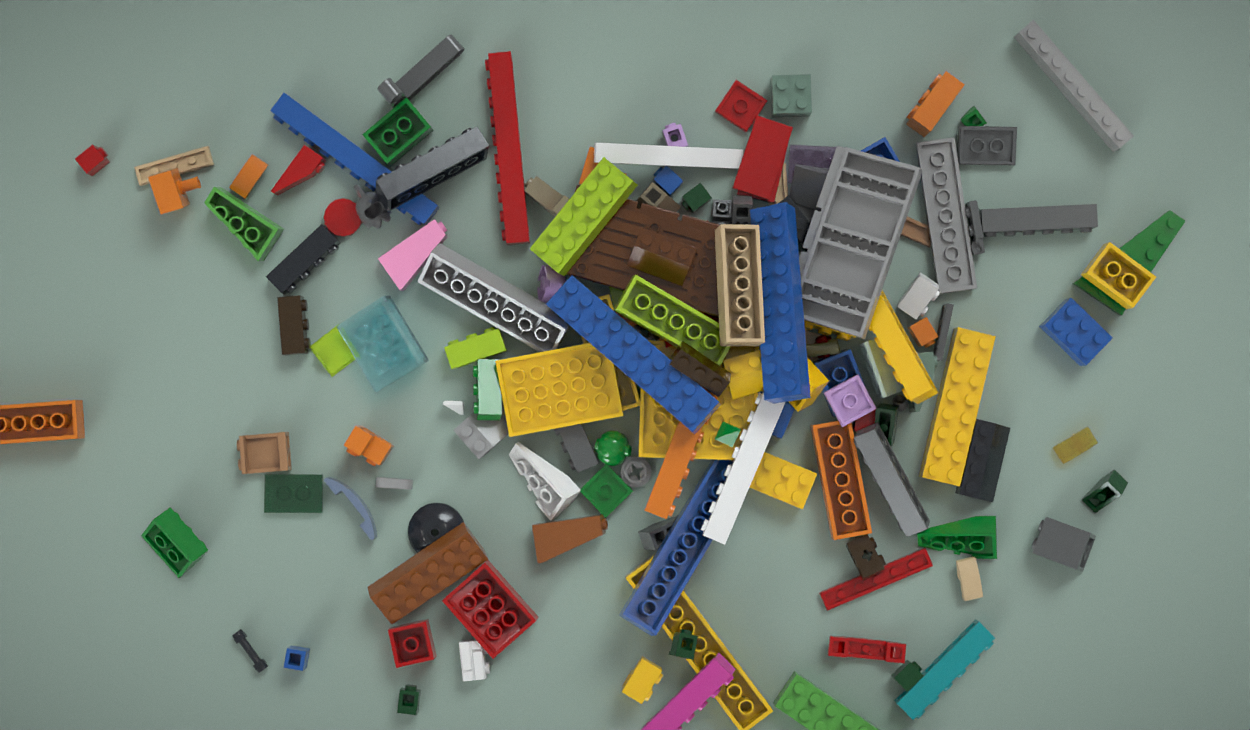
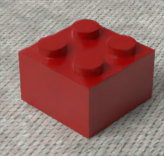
M429 619L398 625L388 629L396 668L434 660L437 657Z

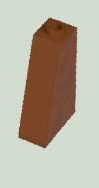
M603 514L532 525L537 562L543 563L605 534L606 530H608L607 519L604 518Z

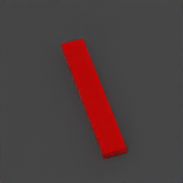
M922 548L884 565L885 570L864 581L859 575L823 590L819 594L828 611L932 567L933 564L926 548Z

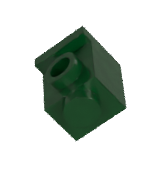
M680 629V632H674L671 651H669L668 655L694 660L698 636L691 635L692 631Z
M407 684L405 688L402 687L400 689L397 713L418 714L421 690L417 689L416 685ZM412 695L414 700L408 701L407 696Z

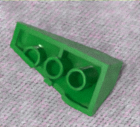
M974 516L930 527L917 533L919 547L938 551L944 549L952 550L954 554L966 553L976 559H997L996 516Z

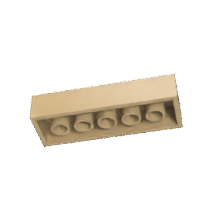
M721 224L715 229L720 346H759L765 343L759 225Z

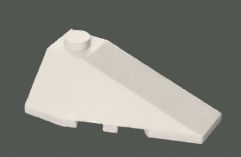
M517 442L509 453L519 474L525 476L529 484L527 488L529 491L532 490L538 499L535 501L550 521L554 520L565 510L581 491L569 476L521 443Z

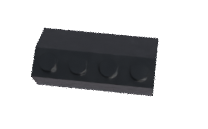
M976 419L960 487H956V494L989 502L994 501L1010 432L1009 427Z

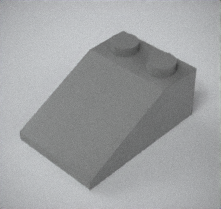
M503 400L500 421L477 420V414L472 413L453 430L478 459L486 455L509 434Z

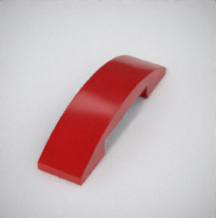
M830 636L828 656L874 659L905 664L907 644L867 638Z

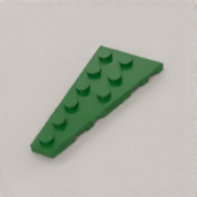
M1169 210L1119 249L1149 272H1152L1185 223V220ZM1083 276L1072 283L1119 316L1125 312L1126 309Z

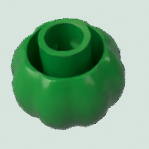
M610 430L603 433L601 438L596 440L595 452L598 453L599 460L605 465L617 466L623 463L626 457H630L632 446L628 444V439L622 432Z

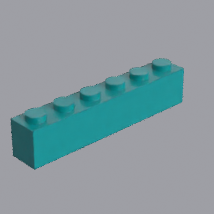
M975 619L922 672L924 676L908 692L904 690L894 701L912 720L920 718L925 713L924 709L929 704L933 705L939 699L938 695L942 691H947L952 686V681L956 677L960 678L966 672L965 668L970 663L974 664L980 658L979 654L983 650L986 651L991 648L995 637Z

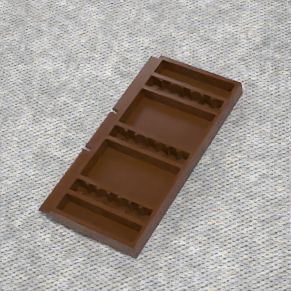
M581 185L576 186L575 192ZM627 199L567 272V275H573L577 278L623 291L626 289L631 278L634 275H638L697 311L719 318L715 229L720 225L683 215L680 221L678 220L679 213L644 203L638 209L637 201ZM641 227L697 248L682 286L627 266Z

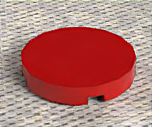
M341 198L334 200L327 206L324 213V221L330 232L337 236L346 237L353 235L361 227L362 221L356 212V203L350 199Z

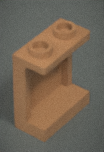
M289 432L239 436L237 450L240 451L241 459L238 460V467L240 471L242 470V474L292 470Z

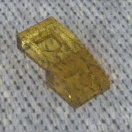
M1087 426L1055 445L1053 449L1064 464L1096 445L1098 441Z

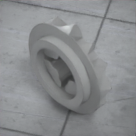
M637 456L631 457L623 463L621 477L627 485L641 487L649 481L651 467L645 459ZM632 464L637 469L644 468L639 472L640 480L635 475L628 476L633 471Z

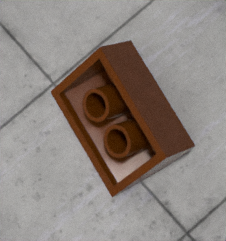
M641 227L627 266L682 286L697 248Z

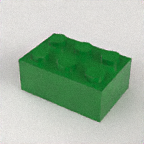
M406 97L362 135L388 166L391 167L434 130Z

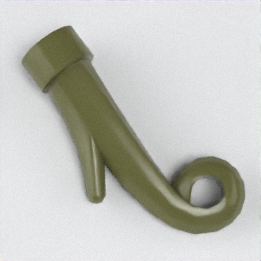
M837 338L820 344H806L808 358L827 354H840Z

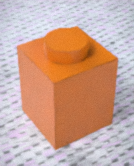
M927 317L907 327L918 347L924 346L927 348L936 343L934 339L938 335Z

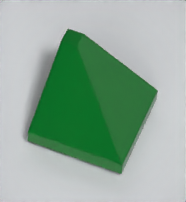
M975 106L971 107L960 119L964 126H984L987 123Z
M722 422L715 440L733 447L741 429Z

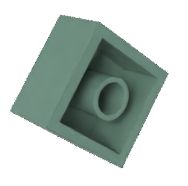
M811 74L772 75L770 80L772 118L810 116L812 113Z

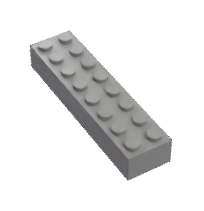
M441 243L431 251L418 279V283L539 352L558 349L569 328V325L554 313L546 303Z

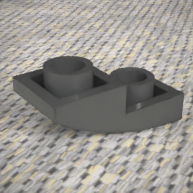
M713 199L712 223L719 225L731 224L732 200Z

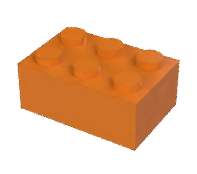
M947 71L943 75L938 74L929 86L931 90L927 89L919 99L918 103L920 105L916 104L906 117L909 119L906 125L925 137L931 132L965 84Z

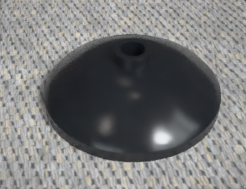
M444 503L427 504L418 509L409 522L408 538L410 544L418 553L463 523L464 520L460 513L450 505ZM433 529H437L439 531V534L437 536H434L432 534Z

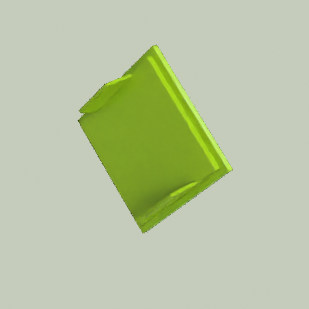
M340 324L311 345V351L331 377L362 355Z

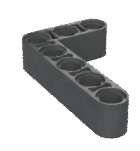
M451 34L443 39L396 83L391 78H387L378 86L377 90L392 108L397 106L406 97L410 101L457 59L465 48Z

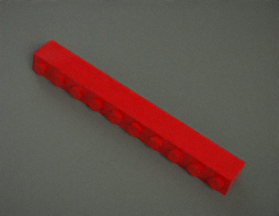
M511 51L488 53V59H485L486 71H490V78H487L488 90L492 91V97H489L490 109L493 108L494 116H490L491 127H495L496 135H492L493 146H497V154H494L495 165H499V173H496L497 184L501 185V191L498 192V201L503 205V210L500 211V221L504 222L505 229L501 230L502 240L506 241L507 245L530 243L524 191L525 184Z

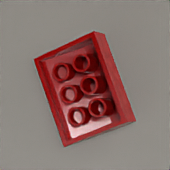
M489 560L483 563L442 600L492 659L539 618Z

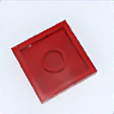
M735 80L716 108L715 113L747 133L756 116L759 115L768 100L738 80Z

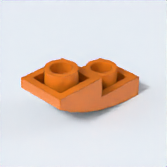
M252 154L229 188L243 198H246L267 169L268 164Z

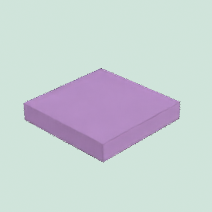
M859 374L824 392L841 427L877 409Z

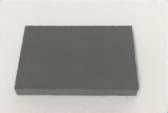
M959 126L958 164L1015 165L1017 127Z

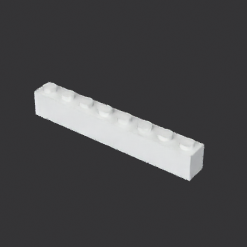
M764 391L757 395L755 404H758L755 412L751 410L747 421L750 424L747 430L743 429L739 439L742 442L739 448L735 447L732 454V458H734L732 466H727L724 476L727 478L724 484L720 483L716 492L719 497L716 502L712 501L708 511L711 513L709 520L705 519L701 530L704 531L702 535L724 545L785 405V402L773 404L765 401Z

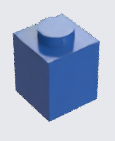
M668 166L660 167L653 174L655 176L653 182L669 197L683 184V180Z
M292 645L288 647L284 668L305 670L308 665L310 648Z

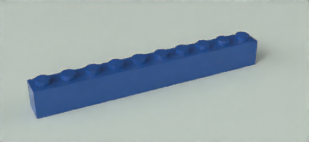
M286 93L281 95L270 110L275 114L273 118L281 124L287 123L290 126L288 129L297 136L299 133L305 137L304 141L312 147L317 145L321 148L319 150L321 154L327 158L332 156L336 159L334 162L342 169L347 167L351 170L349 173L358 181L362 178L366 181L365 186L373 192L376 190L377 178L383 173L389 174L392 172ZM421 194L396 209L403 214L406 212L411 214V220L420 226L422 223L427 225L440 207Z

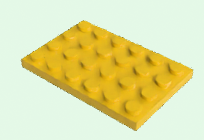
M590 343L495 361L509 437L624 416L615 365Z

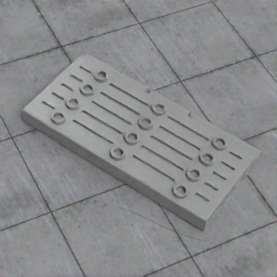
M836 147L816 205L817 208H821V212L814 211L802 246L803 249H808L807 253L801 251L799 255L805 321L862 339L866 338L923 172L920 167L847 147Z

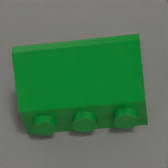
M171 507L154 518L141 535L178 578L182 577L208 552L204 542L198 539L192 529L181 520L179 514L174 512Z

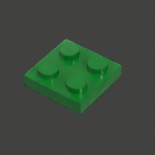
M604 465L580 489V492L605 518L633 492L609 465Z

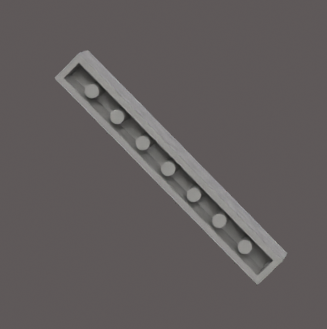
M1034 20L1017 33L1014 37L1112 152L1120 149L1134 137Z

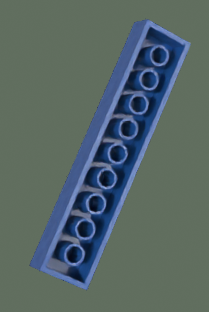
M787 202L751 209V225H759L765 331V343L760 345L764 400L776 404L811 398L795 208Z
M573 275L546 303L554 313L693 434L698 432L721 405L718 400L698 383L669 364L670 359Z
M711 460L619 616L651 636H656L713 540L702 535L704 531L701 530L704 520H709L710 518L709 508L712 501H717L719 497L716 494L720 483L724 484L727 478L724 476L728 465L732 466L734 460Z

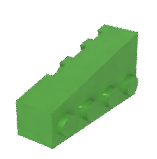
M213 187L204 202L218 219L229 228V231L242 242L243 246L254 255L257 261H265L284 228L222 187Z

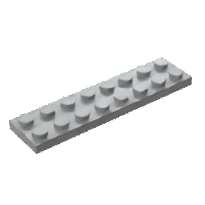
M955 138L917 142L915 144L918 165L923 171L921 185L939 294L976 289L977 283Z

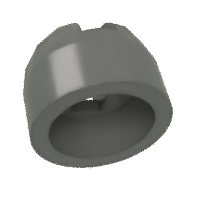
M898 395L893 398V405L899 406V412H903L908 408V400L904 395Z

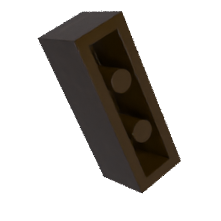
M301 295L277 297L282 355L309 354L308 349H311L310 338H307L309 320L305 317V311H308L307 300H304V297Z
M684 341L680 343L671 355L669 363L671 366L717 397L722 394L730 383V372Z

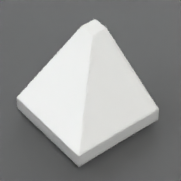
M463 401L443 402V405L460 415H464Z

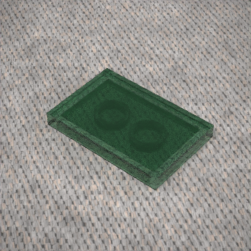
M265 474L264 513H323V474Z

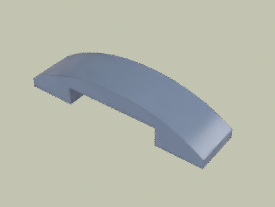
M331 477L325 478V483L333 493L338 495L343 491L362 515L365 521L360 527L371 540H374L377 537V530L372 514L365 502L353 489L343 482Z

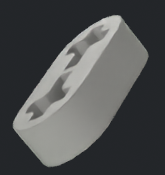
M376 477V487L412 489L413 480Z

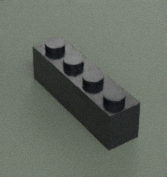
M321 224L278 264L266 278L280 293L284 295L286 293L290 294L297 288L296 284L300 280L304 281L311 275L310 271L314 267L318 268L325 262L324 258L328 254L332 255L338 250V245L341 242Z

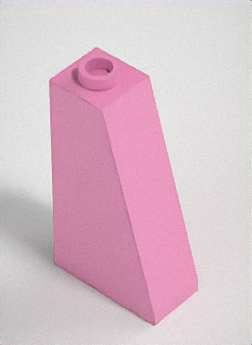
M434 219L378 258L400 291H404L425 266L431 251L439 243L442 244L447 238L445 232L448 230L441 221L438 223Z

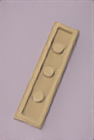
M205 146L134 168L139 185L144 186L150 184L148 177L175 168H178L180 175L213 166L214 162L209 146Z

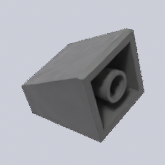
M1048 517L1045 518V521L1042 520L1038 531H1040L1039 537L1035 538L1032 544L1033 553L1083 572L1096 536L1090 532Z

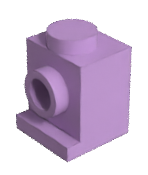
M671 123L665 126L662 133L667 146L688 147L681 124ZM676 135L678 140L672 141L671 136Z

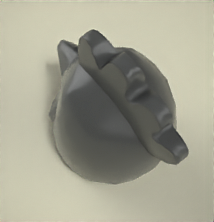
M357 184L354 186L358 196L355 209L360 220L368 229L372 226L377 229L381 228L382 221L389 222L391 220L390 214L392 212L389 211L387 213L376 193H365Z

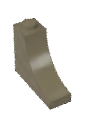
M538 176L534 179L531 177L524 185L526 187L525 193L554 217L569 200L567 196L554 190Z

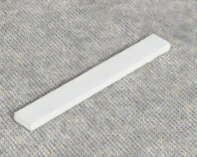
M594 143V163H599L605 157L613 164L739 169L743 158V150Z

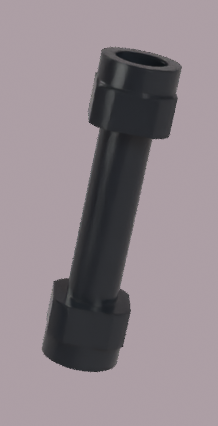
M242 629L232 635L236 644L240 643L254 663L253 667L258 673L268 667L264 658L260 659L247 641V635Z

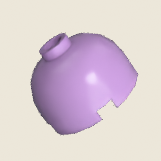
M542 265L538 276V281H540V288L537 287L538 299L547 303L567 281L566 275L563 276L557 273L549 265Z

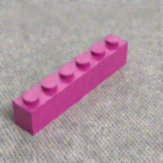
M718 653L641 730H681V724L684 721L689 723L695 716L694 712L697 709L701 711L708 704L706 700L710 696L714 698L721 691L720 687L723 684L727 686L733 680L732 674L736 669Z

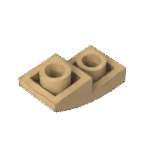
M969 557L956 560L957 577L961 583L963 600L968 601L983 597L976 558Z

